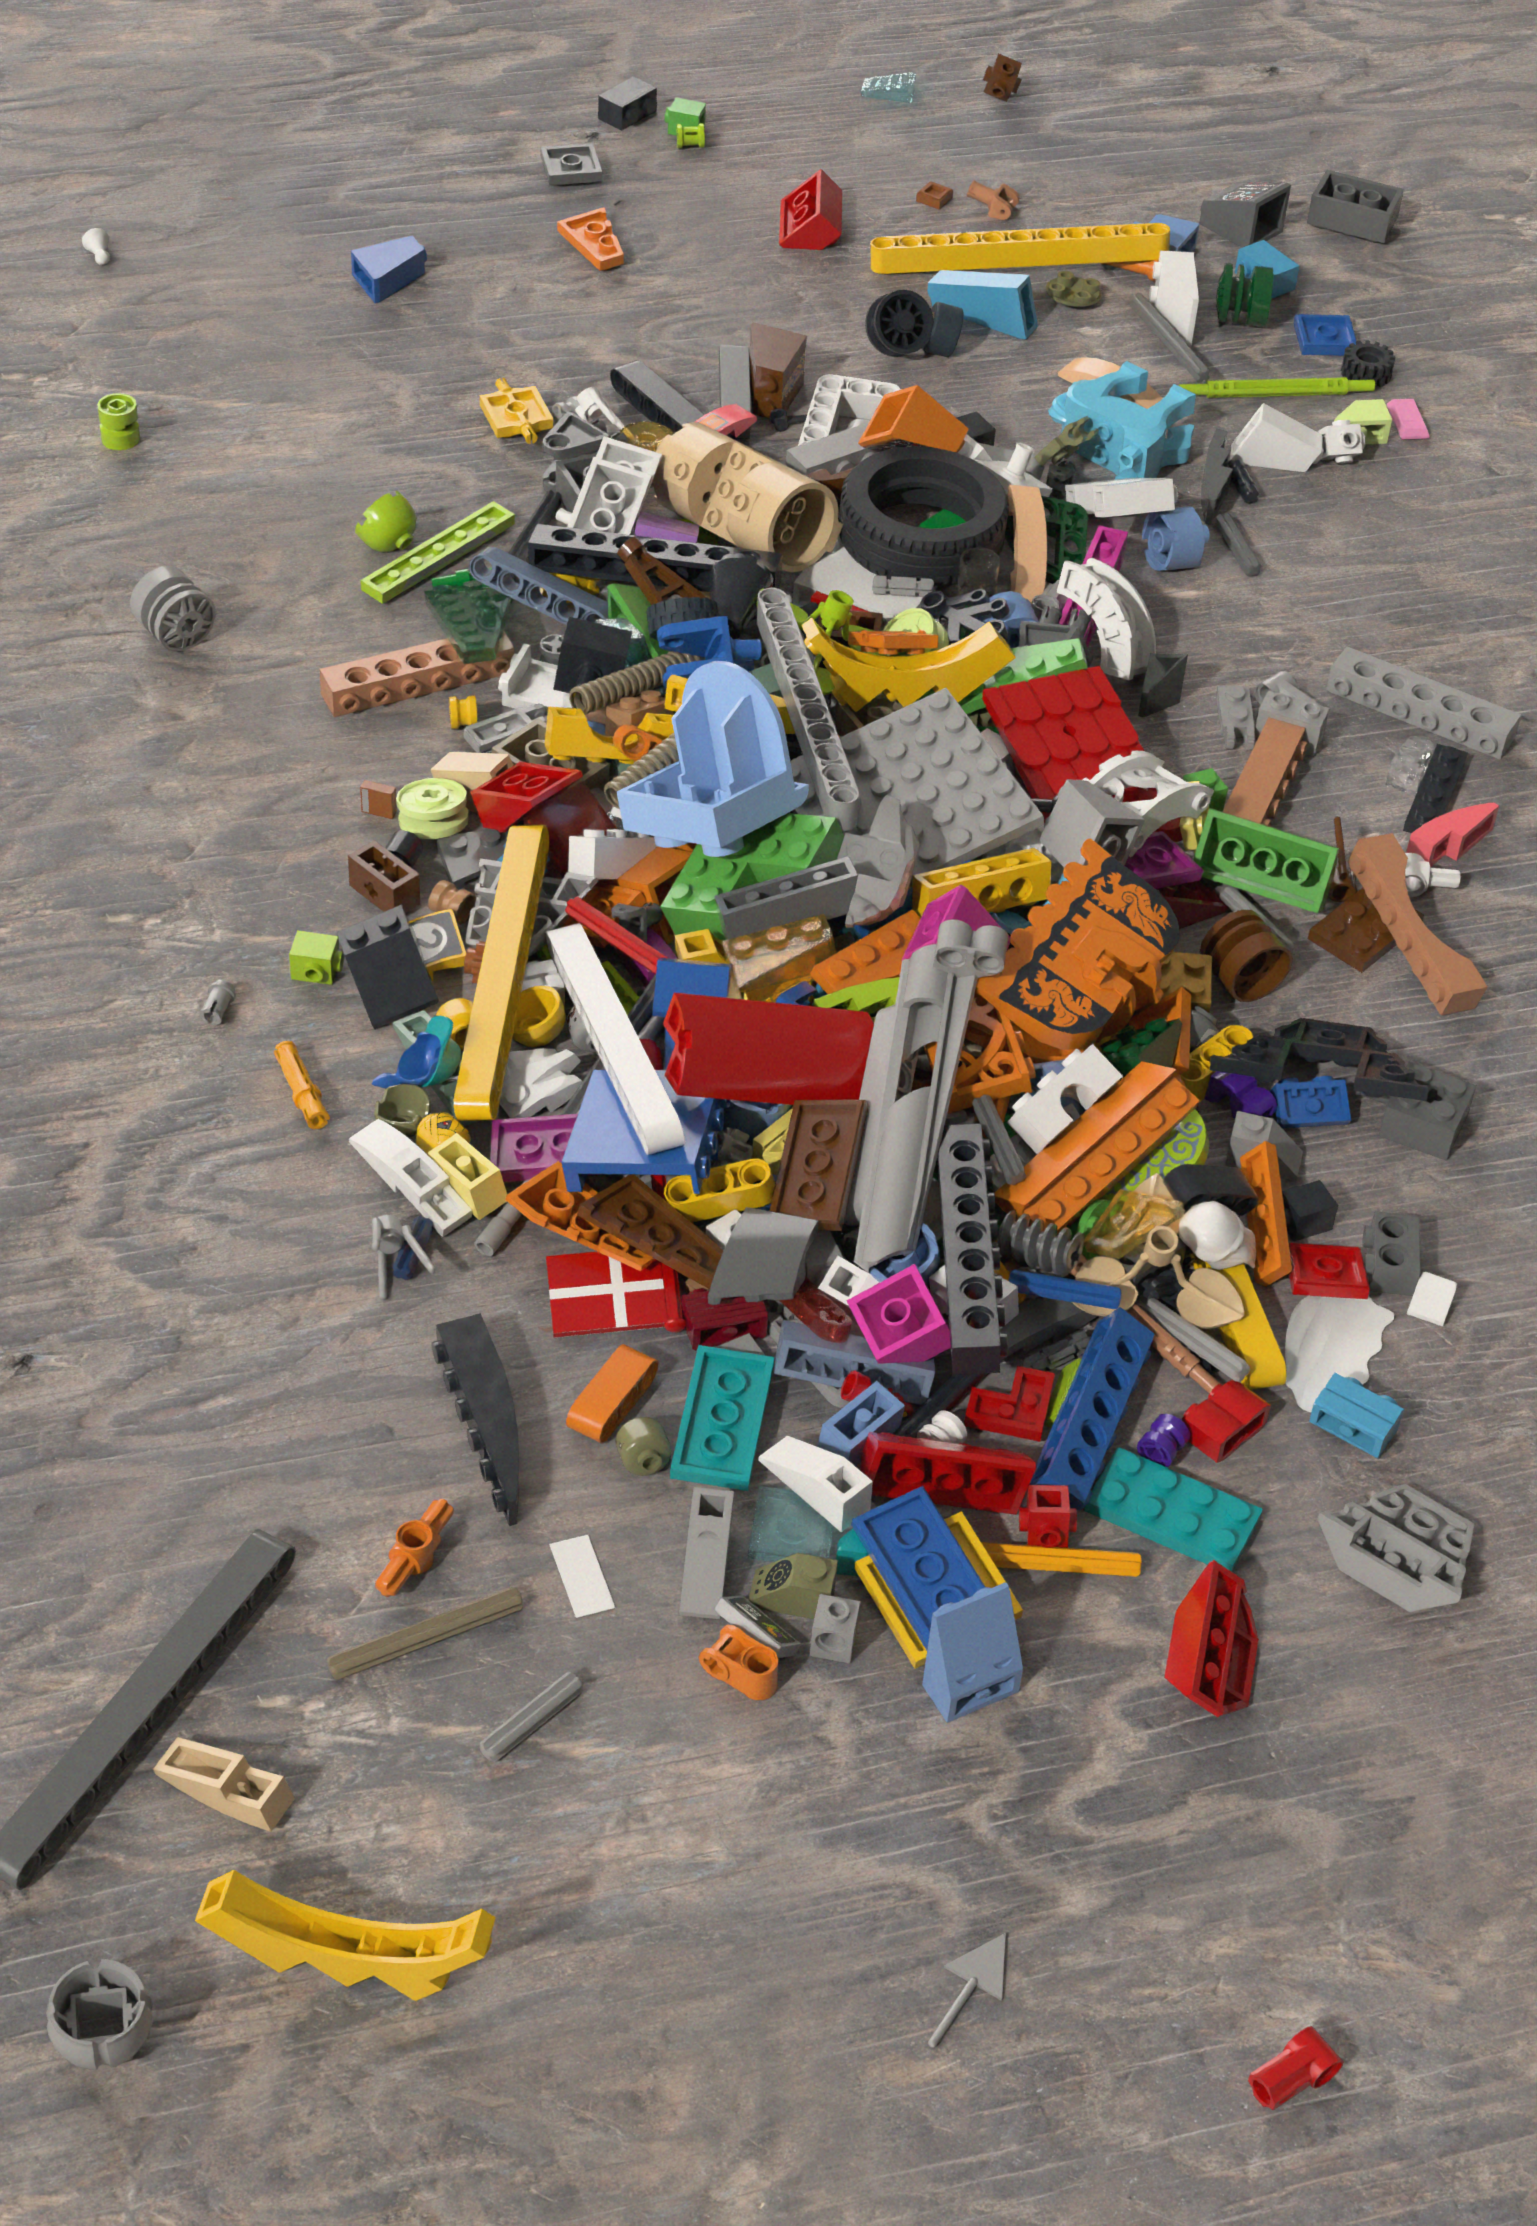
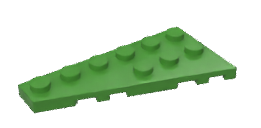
M1076 638L1011 648L1016 658L968 694L958 704L968 714L986 707L982 700L983 689L998 688L1001 685L1021 681L1028 682L1031 679L1050 675L1057 676L1060 673L1086 669L1088 667L1084 647L1080 639ZM931 688L928 692H926L916 701H919L931 694H934V690Z

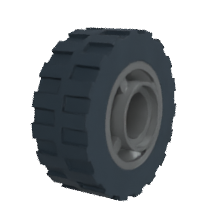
M700 597L669 599L652 604L646 610L650 638L658 640L657 630L664 625L719 617L717 602L713 599Z

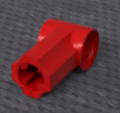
M1309 2026L1298 2032L1286 2044L1283 2052L1250 2073L1248 2082L1259 2103L1263 2107L1275 2110L1307 2087L1311 2086L1317 2089L1325 2085L1340 2071L1344 2061L1313 2026Z

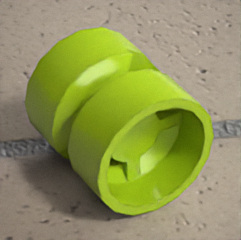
M113 393L102 397L97 404L102 444L109 449L119 451L133 448L140 441L136 400L132 396L123 393Z

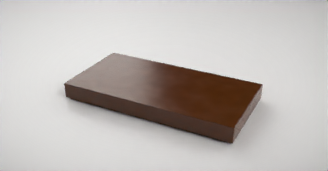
M866 1100L794 1101L769 1211L818 1220V1230L842 1231L868 1112Z

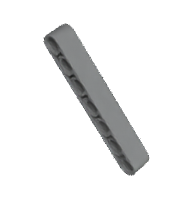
M895 1005L880 1009L875 1017L859 1100H866L868 1112L844 1223L849 1227L859 1226L861 1221ZM919 1049L902 1063L896 1101L911 1093Z

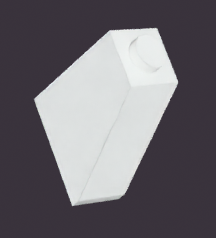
M1263 403L1231 444L1230 460L1235 461L1239 459L1244 465L1306 472L1311 464H1316L1323 455L1322 434Z

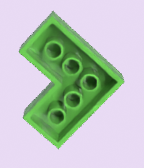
M786 813L744 835V847L736 853L720 857H710L704 855L702 845L697 844L660 908L675 935L709 929L716 938L727 941L721 928L715 895L837 860L844 834L836 817Z

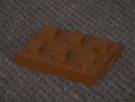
M1363 887L1314 925L1308 934V940L1361 973L1397 945L1386 924L1382 922L1374 904L1367 897ZM1415 909L1416 913L1423 921L1424 914Z

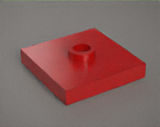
M1289 1243L1292 1271L1288 1274L1293 1295L1368 1299L1370 1288L1361 1248Z

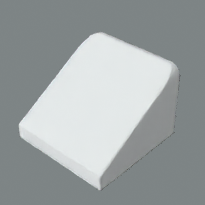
M1422 1272L1407 1314L1443 1326L1455 1296L1457 1283L1428 1272Z

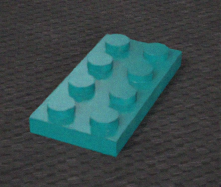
M698 1345L671 1463L670 1479L743 1491L749 1490L775 1357Z
M1120 1447L1116 1448L1093 1488V1495L1084 1509L1085 1512L1208 1565V1563L1215 1560L1231 1572L1236 1567L1263 1512V1509Z

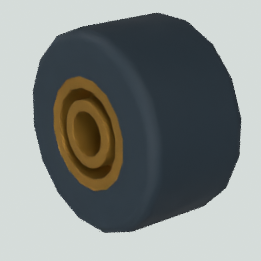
M936 302L931 309L934 318L931 338L922 349L925 352L949 358L953 354L960 337L964 312L962 308Z

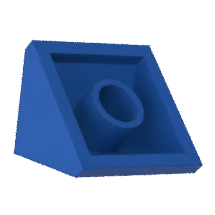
M671 958L658 959L653 1016H666L674 992L728 998L732 964Z

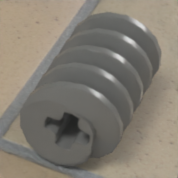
M1010 1211L1004 1218L998 1232L997 1247H999L1000 1255L1005 1258L1013 1257L1019 1263L1026 1261L1030 1267L1040 1266V1269L1043 1271H1053L1059 1277L1068 1275L1076 1266L1082 1254L1085 1235L1079 1232L1070 1241L1071 1230L1069 1228H1063L1057 1236V1225L1055 1223H1050L1045 1231H1043L1044 1221L1042 1219H1035L1030 1227L1029 1214H1022L1016 1222V1211Z

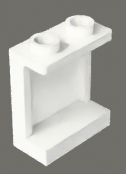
M523 644L519 653H515L512 656L507 673L503 672L500 677L498 689L502 692V705L517 709L540 703L544 705L547 712L548 706L572 708L569 693L553 690L558 665L532 659L531 645Z

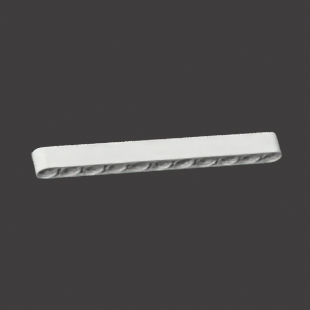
M577 923L547 931L546 940L551 958L646 1154L650 1155L685 1145L684 1134L678 1115L582 925Z

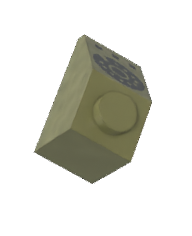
M796 1553L755 1570L748 1600L758 1609L814 1619L819 1595H834L838 1560Z

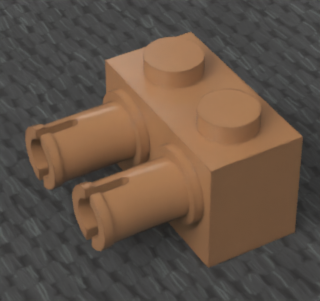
M646 690L642 691L639 696L621 698L620 702L608 705L585 716L588 721L605 725L606 736H614L615 731L622 725L631 724L637 727L644 719L646 713L673 715V711L664 709L665 697H662L660 692Z

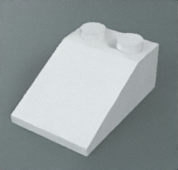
M1160 251L1159 262H1154L1153 279H1156L1155 286H1150L1149 302L1154 303V308L1191 348L1199 302L1194 252Z

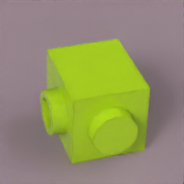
M297 930L289 953L291 979L332 985L336 972H341L344 966L345 956L343 951L339 950V937Z

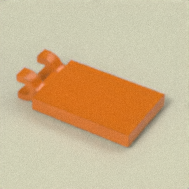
M1181 987L1161 999L1157 1004H1153L1133 1016L1129 1021V1026H1135L1137 1030L1145 1028L1147 1023L1164 1017L1166 1022L1180 1018L1182 1028L1172 1068L1176 1069L1173 1076L1186 1087L1181 1074L1189 1070L1191 994Z

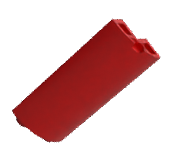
M674 992L663 1022L664 1027L675 1042L664 1076L676 1095L786 1105H794L795 1100H859L874 1023L869 1013L864 1011Z

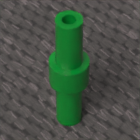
M468 569L457 570L452 575L431 578L433 591L458 586V589H463L479 582L473 578Z

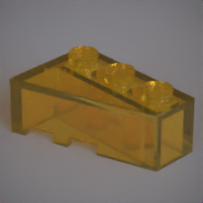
M824 914L722 941L726 964H732L730 979L737 998L765 1002L770 999L772 1002H775L778 996L790 987L803 981L808 983L813 981L814 979L810 976L813 967L836 954L833 934Z

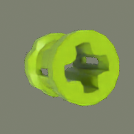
M699 123L698 126L687 127L677 124V148L680 149L683 146L699 145L700 148H704V124Z

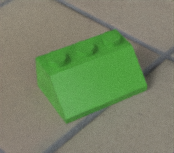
M614 583L608 585V620L615 628L632 631L629 653L635 663L639 664L670 652L661 649L658 640L650 638L646 610L651 604L641 589L636 586Z

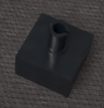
M569 617L561 644L553 690L570 694L571 689L576 686L594 681L619 670H624L632 631Z

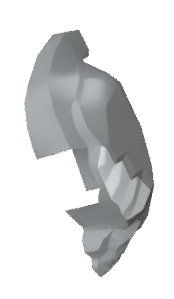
M886 795L881 801L869 836L879 837L878 840L845 833L837 859L849 856L858 874L855 893L846 917V928H853L856 925H870L882 921L904 904L920 844L913 826L907 823L901 811L900 800L892 796Z

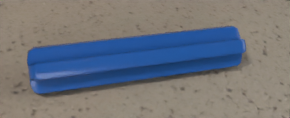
M1012 1270L1008 1278L1009 1282L1018 1286V1293L1109 1309H1117L1121 1301L1122 1293L1119 1287L1019 1270Z

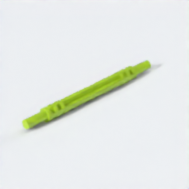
M1347 377L1206 381L1205 384H1179L1178 386L1196 395H1205L1206 398L1346 395L1347 392L1374 391L1375 380H1348Z

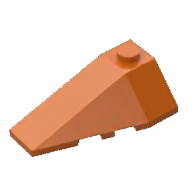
M559 1161L506 1196V1201L532 1222L639 1271L656 1260L577 1215L580 1204L598 1194V1192L587 1183L584 1184L582 1192H567L562 1163Z

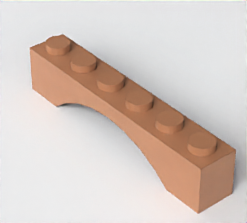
M1390 833L1358 839L1347 861L1350 869L1357 876L1367 897L1374 904L1382 922L1386 924L1394 937L1398 948L1403 952L1412 967L1413 973L1420 980L1430 1001L1434 1003L1440 1015L1475 1009L1488 986L1473 962L1440 941L1426 927L1416 913L1409 899L1405 884V869L1408 857L1394 834Z

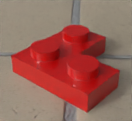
M1017 1366L1010 1395L972 1387L964 1426L1041 1442L1055 1373Z

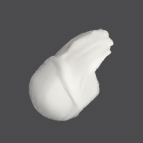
M1210 1201L1194 1205L1183 1214L1179 1224L1181 1240L1193 1250L1199 1259L1207 1262L1212 1269L1221 1270L1242 1263L1250 1265L1252 1269L1255 1267V1235L1252 1230L1244 1226L1235 1212L1216 1201Z

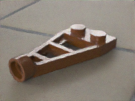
M635 536L628 539L619 548L617 555L625 562L624 565L651 605L667 601L673 595H679L682 598H708L649 554L644 545ZM651 573L655 574L669 586L661 591L656 590L648 575Z

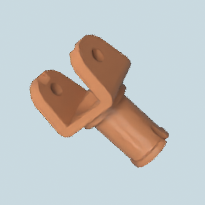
M973 180L967 193V197L988 205L989 217L1000 220L1009 218L1012 208L1018 204L1020 199L1017 191L1005 183H1002L999 189L993 190Z

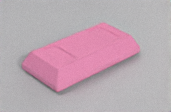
M1393 399L1387 403V408L1401 440L1427 439L1430 437L1414 399Z

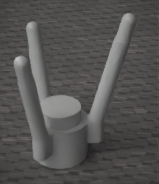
M382 1215L372 1219V1250L377 1251L379 1295L382 1300L387 1298L386 1255L397 1252L405 1240L431 1274L435 1273V1266L412 1235L409 1225L402 1226L400 1220L393 1215Z

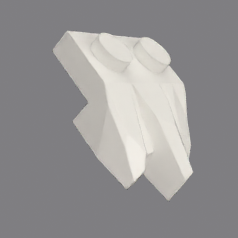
M547 1048L509 1052L500 1099L501 1107L510 1118L531 1117L545 1106L552 1113L570 1100L582 1083V1080L577 1076L569 1075L581 1060L575 1053L567 1049L558 1053L556 1049Z

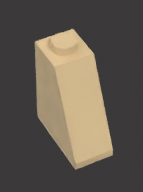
M449 752L430 770L433 778L454 780L463 785L467 791L466 808L478 814L470 791L513 766L509 754Z

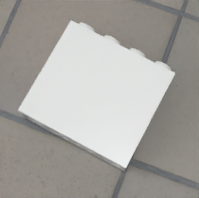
M839 536L832 553L826 551L817 562L804 569L795 580L793 589V604L798 607L811 603V596L816 591L829 595L832 590L843 591L853 598L854 606L869 612L883 613L884 628L900 612L910 608H921L923 597H920L918 593H915V596L890 595V592H886L885 595L874 594L872 586L873 578L876 574L862 567L851 557Z

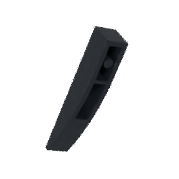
M481 1313L437 1324V1341L431 1343L435 1362L437 1364L443 1363L445 1368L443 1378L448 1393L454 1392L457 1397L455 1400L457 1416L460 1422L466 1421L468 1424L467 1437L472 1452L479 1451L481 1456L479 1467L483 1480L485 1482L491 1481L494 1488L491 1490L494 1507L497 1513H504L509 1526L516 1525L519 1501L518 1428L514 1402L504 1367Z

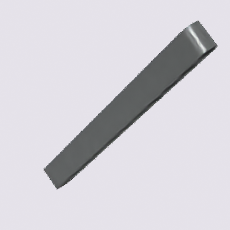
M260 1529L255 1530L0 1830V1880L18 1890L26 1888L287 1574L296 1556L294 1546Z

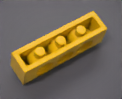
M1029 848L913 875L912 909L921 918L928 903L959 885L966 887L988 913L1004 912L1007 908L1019 905H1034L1037 901L1047 899L1045 893L1051 885L1052 861L1036 848Z

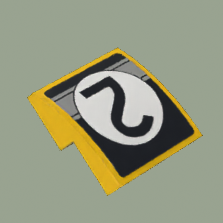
M452 909L427 914L410 921L432 981L433 971L464 966L466 951Z

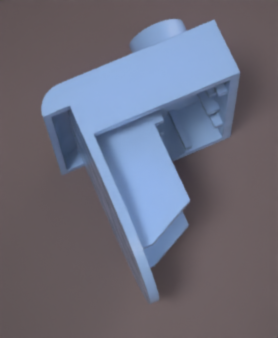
M713 661L697 668L688 678L683 692L682 705L671 718L679 761L616 792L625 831L654 836L655 845L663 848L678 847L689 842L701 844L704 855L720 857L740 851L744 847V835L801 806L808 796L809 785L794 782L783 722L773 699L764 686L751 673L736 664L726 661Z

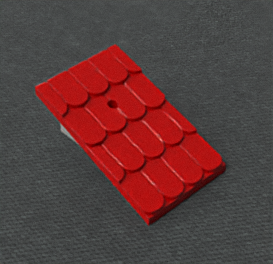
M1100 666L1090 667L1086 670L1080 669L1060 673L1057 676L1040 677L1028 680V682L1021 681L1001 685L998 688L983 689L982 700L1016 766L1015 771L1021 776L1031 798L1053 799L1067 779L1083 780L1086 777L1091 780L1100 772L1099 765L1116 755L1126 757L1131 755L1132 751H1144L1139 742L1137 732L1121 707V700ZM1125 788L1123 802L1154 799L1157 797V789ZM1041 812L1045 823L1051 813ZM1181 817L1166 822L1153 833L1163 831L1172 841H1183L1179 826Z

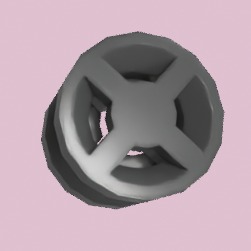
M551 634L542 638L540 641V652L542 653L540 661L558 665L564 635Z

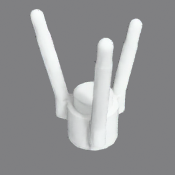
M589 387L577 396L580 406L575 411L579 417L587 421V415L594 419L604 413L610 422L615 424L626 436L627 440L632 445L638 447V442L609 408L596 387Z

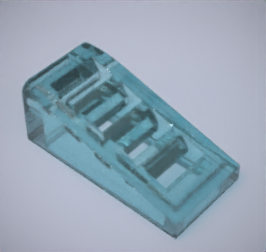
M916 73L865 78L861 96L911 103L915 91Z

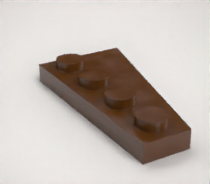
M635 1174L627 1175L580 1204L578 1216L710 1290L724 1250Z

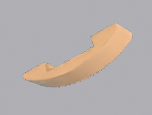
M1075 358L1058 372V376L1071 383L1079 380H1092L1116 372L1121 366L1096 358ZM1148 383L1146 391L1120 396V398L1134 402L1146 409L1163 399Z
M1009 485L1008 513L1009 516H1013L1015 568L1010 573L1011 591L1020 593L1023 598L1028 599L1032 604V599L1042 594L1045 588L1047 531L1044 505L1039 487Z

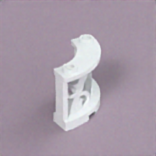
M1089 558L1086 564L1081 565L1071 561H1064L1057 593L1075 601L1094 619L1099 629L1097 633L1101 646L1100 667L1103 672L1126 680L1133 679L1134 675L1146 673L1150 653L1156 654V639L1150 613L1138 591L1121 573L1102 561Z
M1132 751L1131 755L1126 757L1116 755L1100 764V772L1091 780L1086 777L1083 779L1110 796L1116 795L1114 799L1146 819L1129 854L1130 857L1142 847L1145 840L1156 829L1166 822L1183 816L1197 819L1201 812L1209 806L1214 790L1203 784L1184 781L1162 768L1165 761L1145 751ZM1125 788L1157 789V797L1154 799L1123 802Z

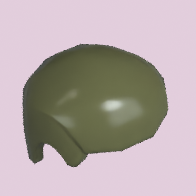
M399 1084L389 1086L384 1090L381 1102L376 1101L375 1121L380 1119L400 1131L407 1138L417 1134L416 1131L419 1123L431 1113V1100L427 1091L417 1085Z

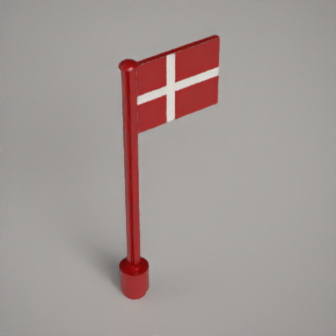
M639 1039L654 1070H664L662 1052L657 1047L656 1042L651 1039ZM650 1175L652 1190L667 1202L664 1195V1188L667 1184L666 1175ZM597 1251L546 1256L553 1338L665 1327L669 1332L678 1333L686 1328V1320L682 1316L677 1271L662 1262L655 1260L639 1271Z

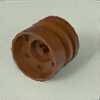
M1243 909L1229 913L1217 921L1206 933L1201 942L1199 952L1201 955L1212 956V973L1220 978L1222 985L1233 998L1240 1002H1252L1274 991L1285 980L1291 970L1293 961L1291 951L1279 937L1272 933L1271 928L1264 923L1260 915L1253 910Z

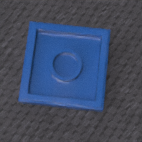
M1297 314L1294 317L1293 324L1301 355L1344 356L1345 349L1349 347V344L1354 343L1356 345L1357 340L1349 315Z

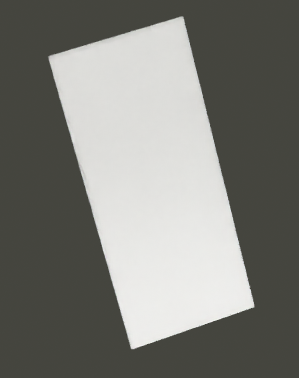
M588 1535L549 1544L576 1618L615 1608Z

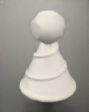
M101 228L88 230L82 237L83 247L95 254V261L99 265L108 264L110 261V255L106 251L109 244L108 233Z

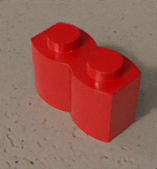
M1232 1379L1224 1385L1220 1383L1212 1389L1206 1400L1200 1404H1192L1184 1413L1182 1422L1185 1423L1190 1432L1188 1442L1216 1463L1221 1462L1230 1456L1241 1443L1251 1439L1267 1423L1271 1405L1238 1381Z

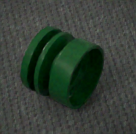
M1225 263L1223 273L1218 281L1216 293L1218 323L1226 322L1228 311H1232V324L1237 323L1241 312H1246L1247 326L1266 327L1272 297L1273 267L1254 266L1250 278H1245L1244 264H1239L1237 275L1233 277V264Z

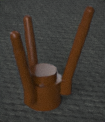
M1336 816L1334 824L1336 847L1339 848V867L1335 869L1329 897L1335 902H1345L1357 892V876L1351 869L1350 871L1347 870L1341 818Z

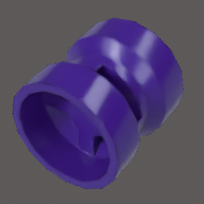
M1160 1414L1151 1424L1150 1431L1146 1432L1138 1441V1453L1143 1458L1164 1467H1169L1176 1458L1177 1451L1181 1450L1189 1441V1429L1179 1418L1171 1414Z

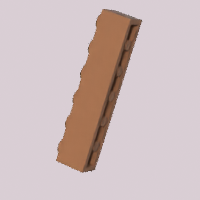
M1268 717L1225 805L1224 813L1270 827L1271 820L1269 818L1275 819L1279 810L1281 800L1278 799L1285 798L1290 783L1288 779L1293 780L1299 764L1297 760L1302 761L1308 745V742L1303 741L1304 727Z

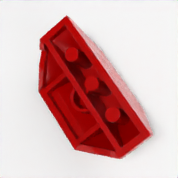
M1213 1560L1208 1563L1176 1610L1164 1678L1187 1698L1216 1717H1220L1249 1706L1259 1639L1252 1610L1244 1595L1247 1593L1245 1581Z

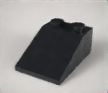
M402 905L337 931L344 956L374 1030L440 1003L415 931Z

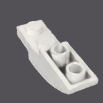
M377 1119L349 1138L350 1144L395 1193L400 1190L425 1218H430L433 1222L432 1226L442 1237L472 1217V1209L449 1185V1176L421 1148L391 1125Z

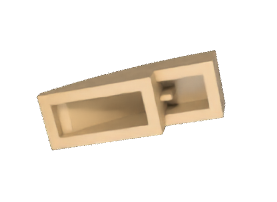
M179 1737L175 1739L153 1768L157 1776L199 1802L232 1818L270 1832L295 1799L284 1776L250 1767L244 1755Z

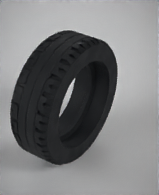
M910 446L888 449L873 454L861 461L850 471L844 480L839 512V522L843 524L839 537L851 557L873 574L887 576L886 579H891V576L916 578V581H920L921 578H930L934 582V587L950 586L977 577L996 562V559L999 558L1004 544L1009 501L999 480L987 468L971 458L939 448ZM900 504H925L948 510L960 516L966 522L949 528H919L897 522L884 515L880 510Z

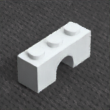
M1093 1044L1083 1053L1078 1049L1073 1051L1061 1063L1065 1068L1058 1075L1052 1070L1037 1084L1040 1090L1033 1097L1027 1092L1012 1106L1015 1114L1007 1123L1036 1154L1050 1144L1073 1121L1063 1109L1060 1097H1071L1088 1110L1123 1077Z

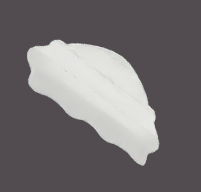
M1308 1295L1302 1299L1291 1314L1285 1342L1287 1369L1285 1383L1292 1389L1298 1406L1305 1411L1312 1412L1316 1398L1325 1388L1334 1372L1343 1377H1353L1360 1381L1362 1385L1366 1383L1369 1379L1368 1361L1382 1349V1332L1394 1320V1313L1376 1305L1369 1296L1368 1299Z

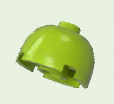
M395 491L396 496L394 497L387 493L377 499L363 513L367 518L361 526L358 522L355 527V533L375 551L392 552L398 548L403 550L413 541L412 535L416 528L417 517L411 504L399 491Z

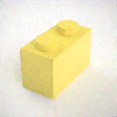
M458 1133L427 1153L449 1176V1185L472 1209V1214L478 1220H481L507 1202V1192L500 1169Z

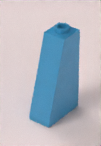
M940 270L928 282L927 291L931 298L932 306L936 302H941L962 308L964 320L1019 339H1027L1038 327L1030 275Z

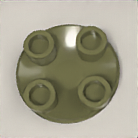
M1070 271L1058 272L1057 278L1050 280L1046 285V292L1049 297L1069 306H1089L1098 302L1101 296L1099 290L1100 282L1098 280L1074 277V274Z

